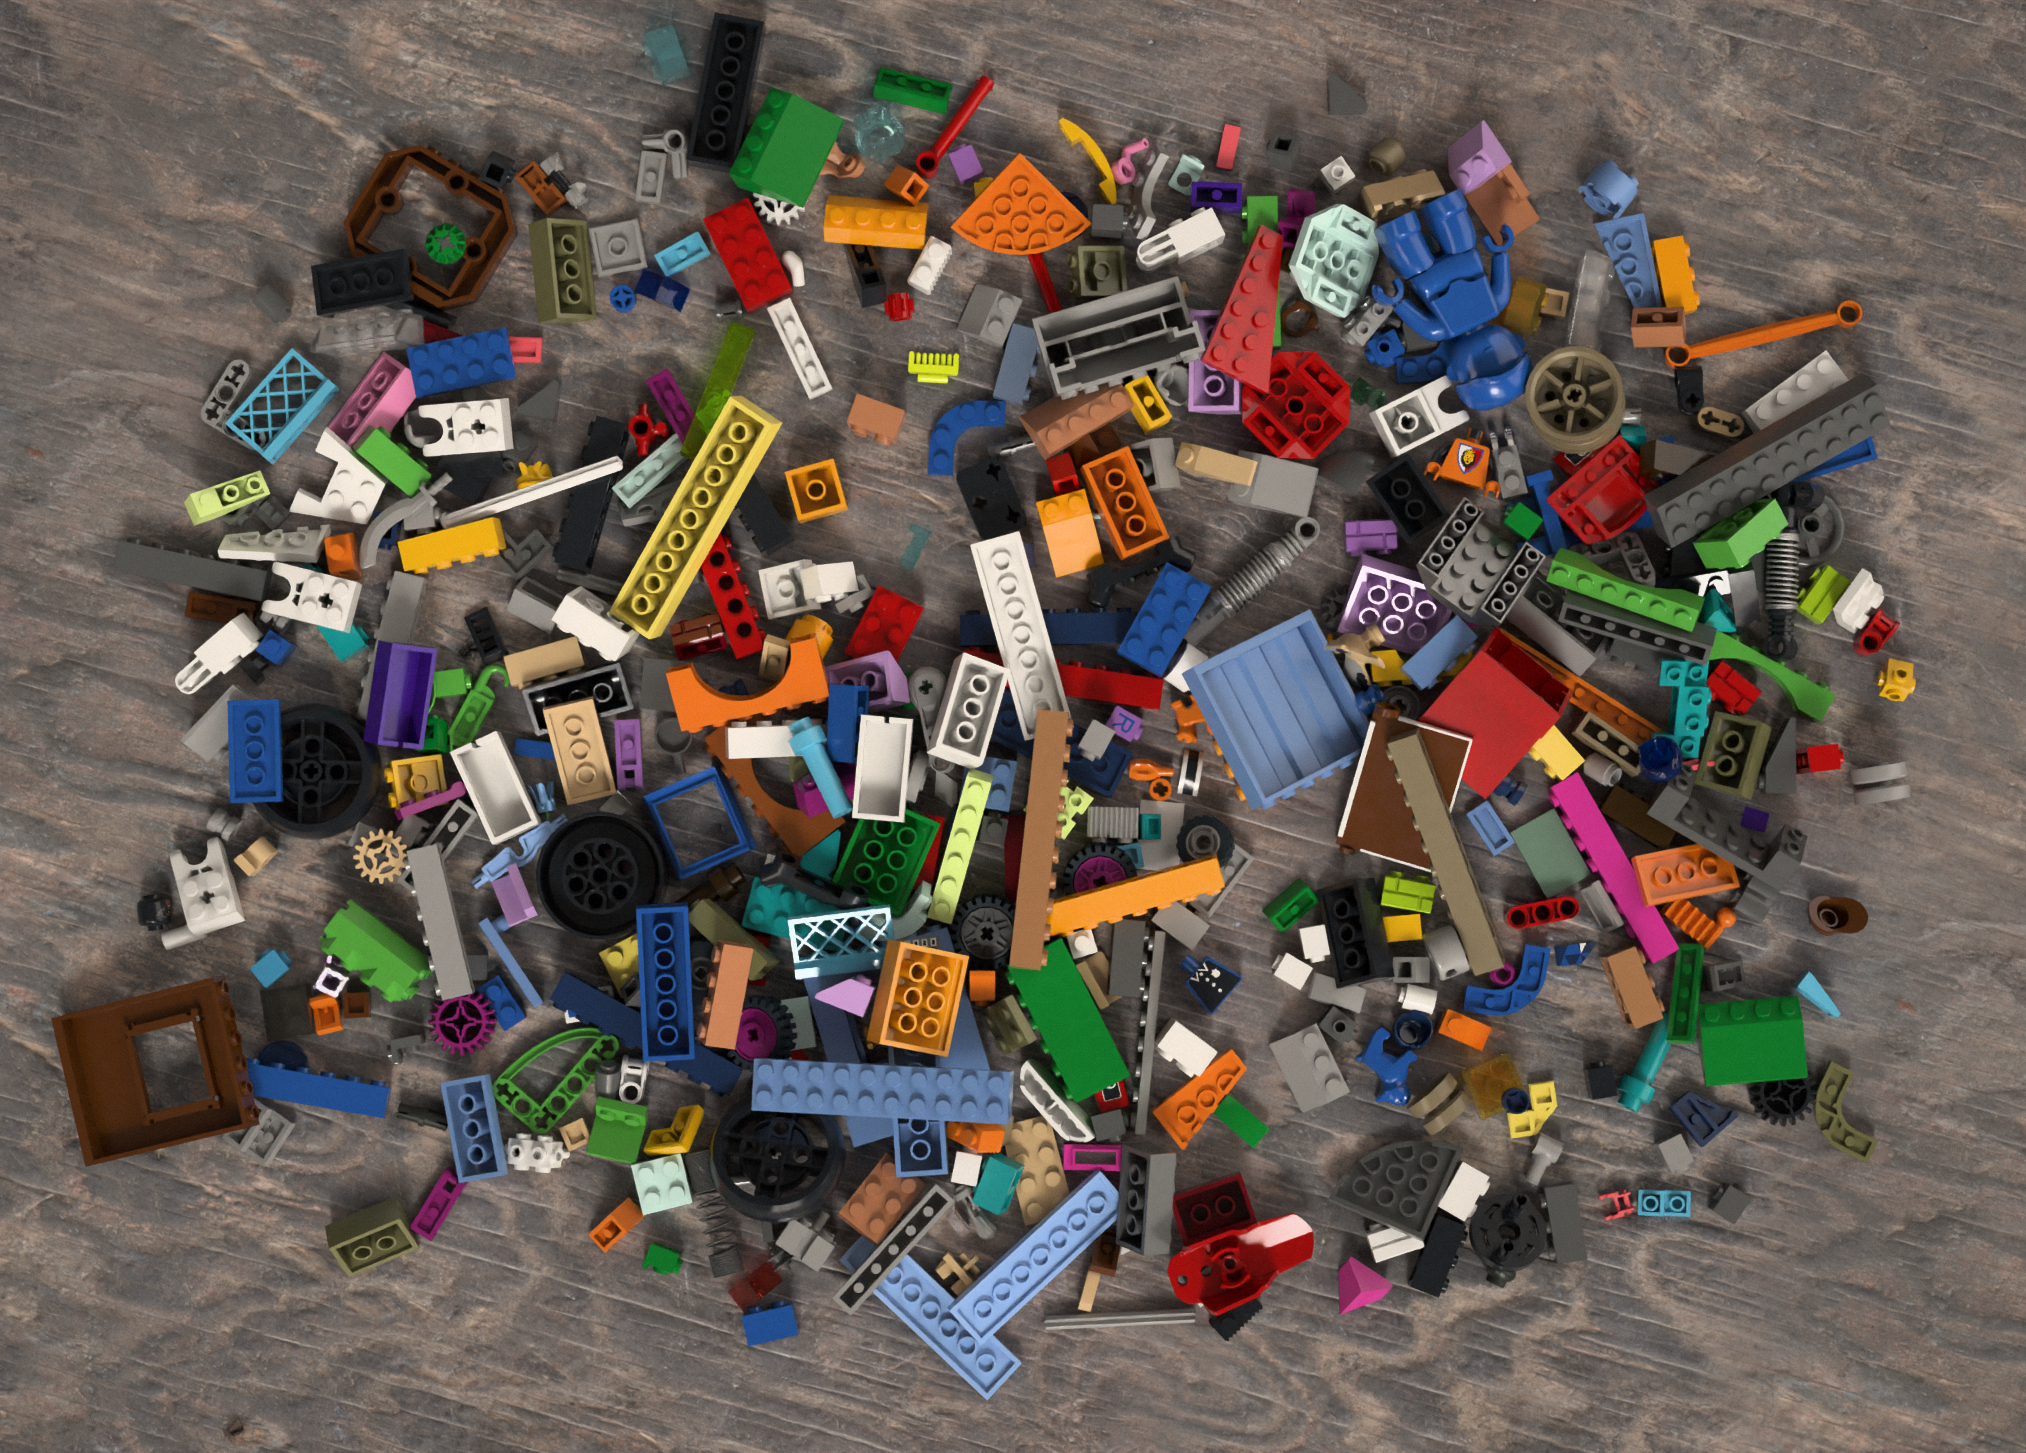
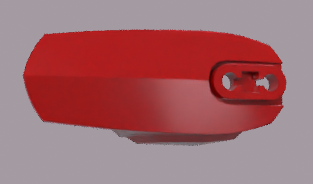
M1292 1213L1253 1223L1236 1230L1222 1231L1182 1247L1181 1252L1170 1259L1167 1274L1175 1295L1187 1304L1202 1303L1205 1309L1215 1316L1258 1298L1264 1290L1270 1287L1278 1274L1311 1259L1314 1248L1313 1230L1304 1219ZM1204 1266H1209L1211 1273L1205 1275L1201 1273V1270ZM1185 1275L1188 1280L1186 1283H1180L1178 1277Z

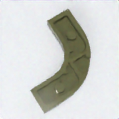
M1829 1061L1816 1088L1818 1094L1814 1095V1100L1817 1102L1813 1104V1110L1817 1126L1825 1139L1836 1149L1868 1164L1878 1140L1855 1130L1847 1124L1841 1109L1843 1095L1854 1072Z

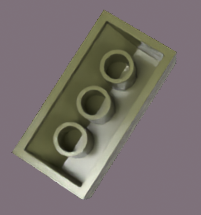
M545 218L528 224L538 323L566 324L597 320L587 221Z

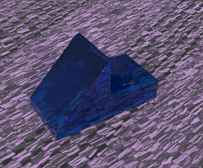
M643 269L634 290L636 294L680 313L691 291L688 287L668 276L662 277L646 269Z

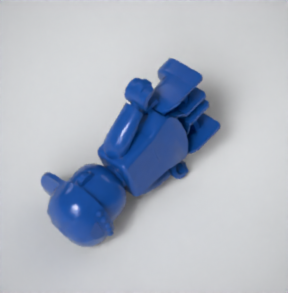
M1458 189L1430 202L1420 209L1441 251L1431 254L1421 233V223L1415 210L1380 226L1374 231L1389 265L1399 277L1405 279L1406 284L1422 302L1427 314L1407 298H1402L1404 288L1400 278L1391 281L1395 289L1393 298L1385 296L1383 288L1378 285H1373L1371 292L1374 300L1381 306L1393 305L1394 312L1422 338L1429 341L1449 340L1459 335L1460 339L1454 343L1451 349L1450 365L1446 368L1447 379L1451 382L1457 381L1454 384L1457 394L1469 408L1476 411H1489L1511 403L1526 392V384L1533 370V365L1528 352L1522 351L1526 343L1520 335L1513 334L1508 328L1501 325L1487 326L1486 323L1496 318L1505 309L1511 297L1509 254H1506V250L1514 243L1513 231L1505 223L1502 224L1500 234L1503 243L1501 246L1494 245L1489 235L1480 239L1484 248L1491 254H1494L1491 257L1489 284L1484 273L1481 255L1478 249L1475 248L1477 238L1473 223L1466 210L1467 202L1461 189Z

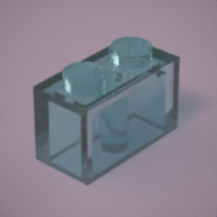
M672 24L644 34L646 42H643L642 45L646 56H652L655 65L650 67L655 81L660 79L662 85L666 86L691 77Z

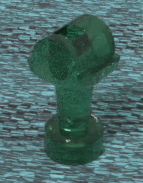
M1360 377L1350 388V399L1360 406L1366 403L1368 406L1378 409L1386 402V394L1383 390L1372 387Z

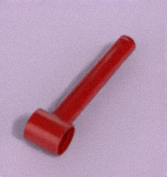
M982 75L976 79V85L931 148L917 156L916 171L921 178L931 179L937 175L939 161L989 91L992 92L994 82L990 78ZM925 160L934 163V167L930 170H925L920 165Z

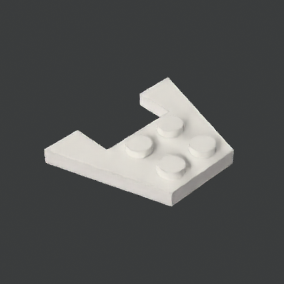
M326 427L315 451L337 461L338 465L323 498L299 488L289 512L367 525L387 483V479Z

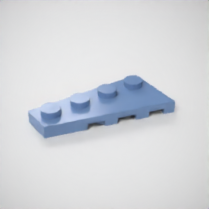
M1644 213L1594 223L1633 308H1663Z

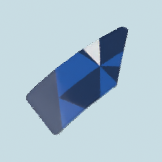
M1596 942L1555 946L1556 965L1582 964L1595 947Z

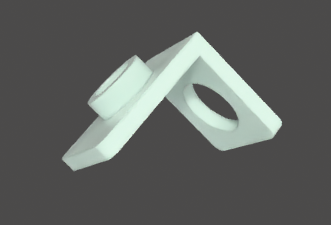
M1182 154L1180 163L1171 177L1168 186L1189 197L1191 184L1188 187H1181L1177 183V177L1182 173L1190 175L1192 181L1198 182L1203 173L1204 165L1201 164L1202 162L1198 158Z

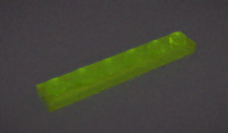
M731 322L680 451V456L695 460L724 406L732 395L755 336V329Z

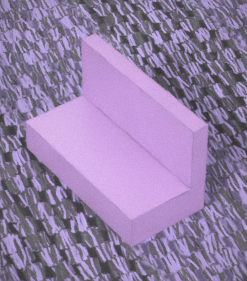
M516 863L507 867L509 875L491 882L509 927L538 915Z

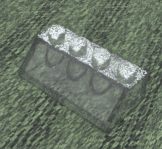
M1586 249L1578 260L1563 348L1582 346L1594 349L1600 353L1602 340H1598L1600 330L1603 331L1606 324V316L1603 315L1604 306H1608L1611 291H1607L1608 282L1613 281L1615 267L1611 266L1612 258L1591 249Z
M410 309L397 310L395 315L381 312L376 313L374 318L362 315L354 316L353 321L333 319L332 324H325L320 327L310 345V352L339 358L423 345V316L413 314Z

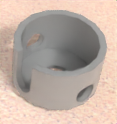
M1451 924L1423 934L1422 938L1427 955L1430 957L1433 969L1440 980L1444 981L1469 971L1464 950Z

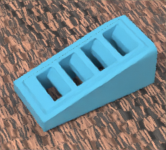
M1803 971L1792 985L1793 988L1829 1017L1838 1018L1841 1013L1810 971Z

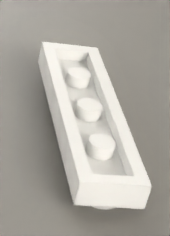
M788 298L768 307L767 310L809 399L811 400L833 390L791 299Z

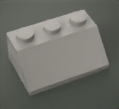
M233 684L182 737L181 741L206 761L213 763L221 761L229 752L227 750L229 747L227 701L257 699L245 687Z
M1313 1022L1269 1044L1302 1113L1350 1093L1317 1023Z

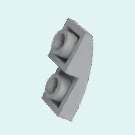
M1314 973L1308 998L1328 1006L1334 1005L1353 1014H1360L1366 989L1358 986L1337 989L1335 978Z

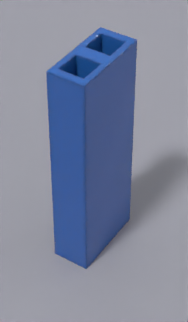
M516 738L514 755L556 760L551 743Z

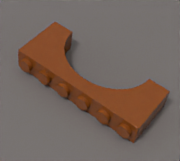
M762 713L754 714L751 719L745 720L747 726H757V721H767ZM737 719L728 720V724L720 726L704 739L707 743L704 748L713 759L716 756L723 763L720 768L728 778L732 776L738 782V785L735 786L744 798L749 796L754 804L751 808L759 818L764 816L770 824L766 827L775 838L778 836L782 838L785 842L782 846L785 851L802 857L847 822L843 816L833 819L829 810L808 818L801 810L791 809L779 804L766 793L759 783L754 770L753 758H726L725 727H731V722H739Z

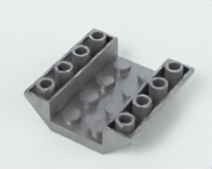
M1464 497L1416 566L1427 593L1468 623L1499 626L1546 556L1527 542L1518 551L1478 522L1485 511Z

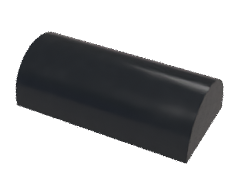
M621 660L528 685L521 689L536 736L548 733L543 713L544 707L593 696L598 719L634 709L630 685Z

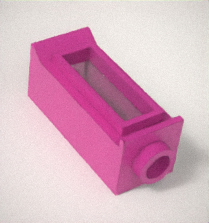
M1064 1143L1063 1170L1099 1169L1100 1171H1120L1122 1144Z

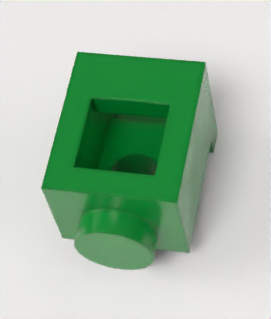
M428 715L423 750H415L425 754L450 753V748L447 747L448 722L442 720L441 716Z
M653 1241L642 1268L647 1269L651 1265L653 1266V1271L659 1274H678L684 1261L680 1259L682 1252Z

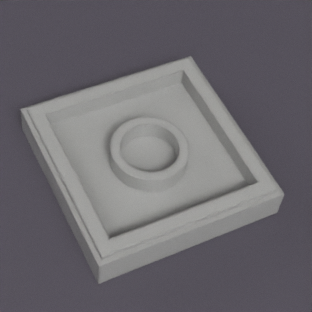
M638 218L589 228L599 278L648 269Z

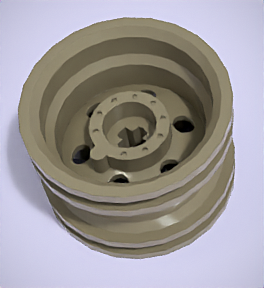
M1569 346L1557 349L1546 355L1535 365L1529 375L1525 392L1528 413L1537 435L1547 445L1557 451L1568 454H1584L1605 446L1615 437L1625 416V397L1620 374L1615 365L1606 356L1594 349L1582 346ZM1565 372H1569L1572 376L1568 382L1562 380V374ZM1595 376L1597 382L1594 385H1589L1587 383L1588 377ZM1546 393H1554L1555 399L1548 401L1545 398ZM1577 393V396H1579L1578 402H1573L1572 394ZM1599 399H1603L1606 402L1603 408L1596 406V402ZM1558 415L1564 417V421L1561 424H1557L1554 421V418ZM1589 420L1587 427L1580 426V421Z

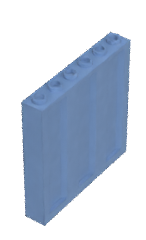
M1310 609L1182 673L1252 810L1261 806L1264 811L1277 804L1276 798L1281 796L1285 800L1296 794L1295 788L1301 786L1302 790L1312 786L1316 783L1314 778L1320 776L1323 780L1335 773L1333 768L1339 766L1342 770L1354 763L1352 758L1358 756L1360 759L1370 724L1365 714L1357 705L1355 695L1333 652L1324 649V646L1328 645Z

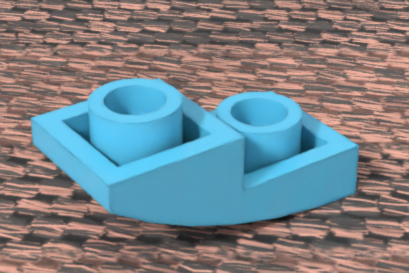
M1639 1189L1638 1215L1690 1217L1691 1191Z

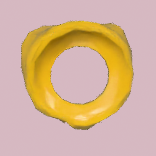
M538 461L534 466L529 465L527 467L523 462H520L519 467L522 476L517 478L515 483L516 488L521 489L553 478L547 463L542 465V462Z

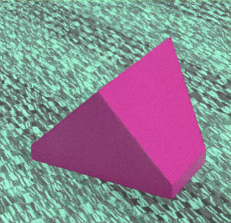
M1351 1256L1338 1271L1340 1315L1381 1300L1393 1287V1284Z

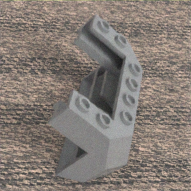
M1178 276L1032 319L1035 337L1055 397L1061 396L1062 400L1077 396L1078 392L1084 390L1085 394L1098 391L1099 385L1108 383L1109 387L1124 383L1123 378L1133 376V380L1148 376L1147 371L1157 369L1158 373L1170 370L1173 363L1183 360L1184 364L1199 360L1201 358L1200 354L1205 351L1197 321L1191 322ZM1156 317L1160 330L1138 337L1135 323ZM1087 338L1090 351L1072 356L1068 343Z

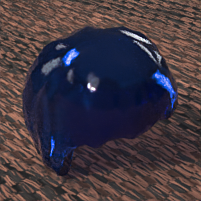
M1657 736L1642 742L1638 747L1640 771L1647 779L1652 782L1661 783L1668 782L1679 775L1683 759L1680 748L1675 740L1666 736Z

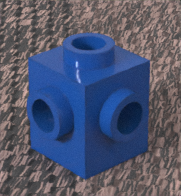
M1394 329L1385 334L1382 331L1373 334L1365 345L1366 350L1363 351L1369 364L1373 363L1375 368L1383 366L1384 369L1396 364V358L1405 353V349ZM1380 348H1384L1386 352H1382Z

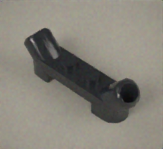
M1179 536L1155 545L1158 555L1113 574L1110 565L1097 569L1086 575L1091 586L1086 597L1087 602L1096 607L1105 608L1116 585L1122 583L1123 587L1135 583L1137 581L1136 577L1144 573L1146 577L1160 572L1159 567L1166 565V563L1186 573L1190 572L1196 559V554L1191 550L1183 548Z
M778 851L773 862L762 865L759 870V879L762 885L767 888L785 883L796 888L802 894H809L818 898L824 904L833 905L842 910L867 907L866 902L870 893L864 886L849 880L846 886L843 887L799 867L803 858L790 852ZM849 917L847 919L848 925L852 927H858L862 922L857 917Z

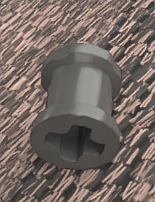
M740 297L726 302L715 301L718 323H723V320L732 318L744 319Z

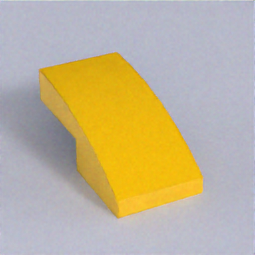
M1420 914L1383 917L1388 942L1422 939Z

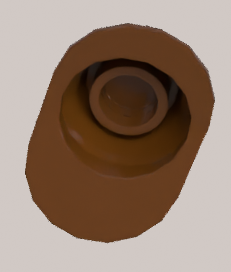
M1818 896L1812 899L1808 907L1809 925H1812L1818 933L1825 936H1833L1837 933H1858L1868 923L1867 910L1855 899Z

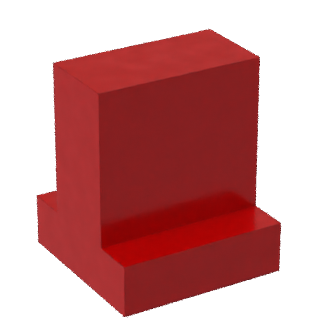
M1495 627L1416 721L1473 737L1461 779L1486 799L1539 738L1542 739L1559 720L1573 691Z

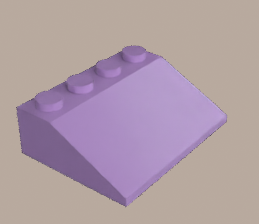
M1361 554L1351 580L1337 632L1359 635L1364 633L1368 626L1376 623L1386 640L1381 643L1382 646L1414 655L1448 623L1452 610L1427 593L1419 571Z

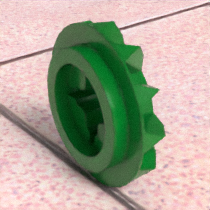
M443 223L434 226L427 234L425 246L428 255L434 261L441 264H450L459 260L464 254L466 239L458 227ZM449 236V242L455 248L445 247L441 251L442 245L438 242L437 238L445 240Z

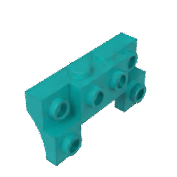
M1682 658L1659 659L1661 666L1657 684L1659 686H1672L1667 729L1670 732H1651L1653 739L1650 758L1660 760H1676V757L1698 758L1700 737L1704 736V729L1709 724V717L1706 713L1707 704H1710L1712 697L1711 690L1706 685L1709 659L1706 665Z

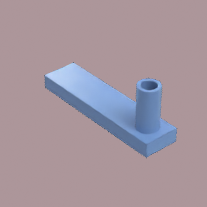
M501 915L492 922L488 918L479 922L480 928L534 1009L542 1005V999L499 936L510 928L505 915Z

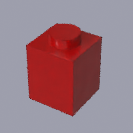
M1070 453L1045 460L1056 497L1080 490Z

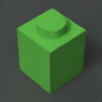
M464 668L434 672L437 698L468 695L469 689L473 688L471 673L467 674V670Z

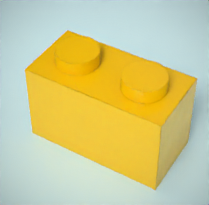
M1149 376L1135 379L1124 386V389L1134 403L1131 412L1145 435L1163 427L1172 418Z

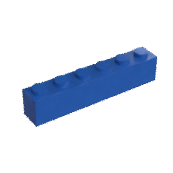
M246 1058L249 1080L254 1088L253 1096L386 1119L391 1088L386 1087V1082L371 1080L370 1084L360 1083L361 1078L346 1075L345 1080L336 1079V1073L321 1071L319 1076L310 1074L311 1069L295 1067V1071L285 1070V1064L270 1062L268 1067L259 1065L260 1060Z

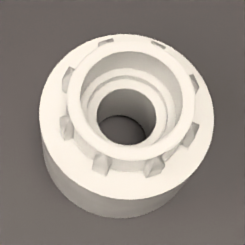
M1184 643L1173 656L1163 674V679L1182 692L1190 691L1182 673L1208 660V656L1189 643Z

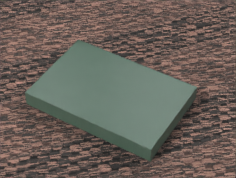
M1554 808L1509 832L1546 899L1591 875Z

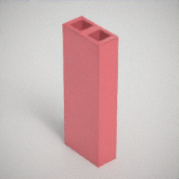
M1225 124L1216 168L1232 171L1241 127Z

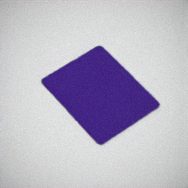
M1745 807L1741 826L1765 832L1770 814Z

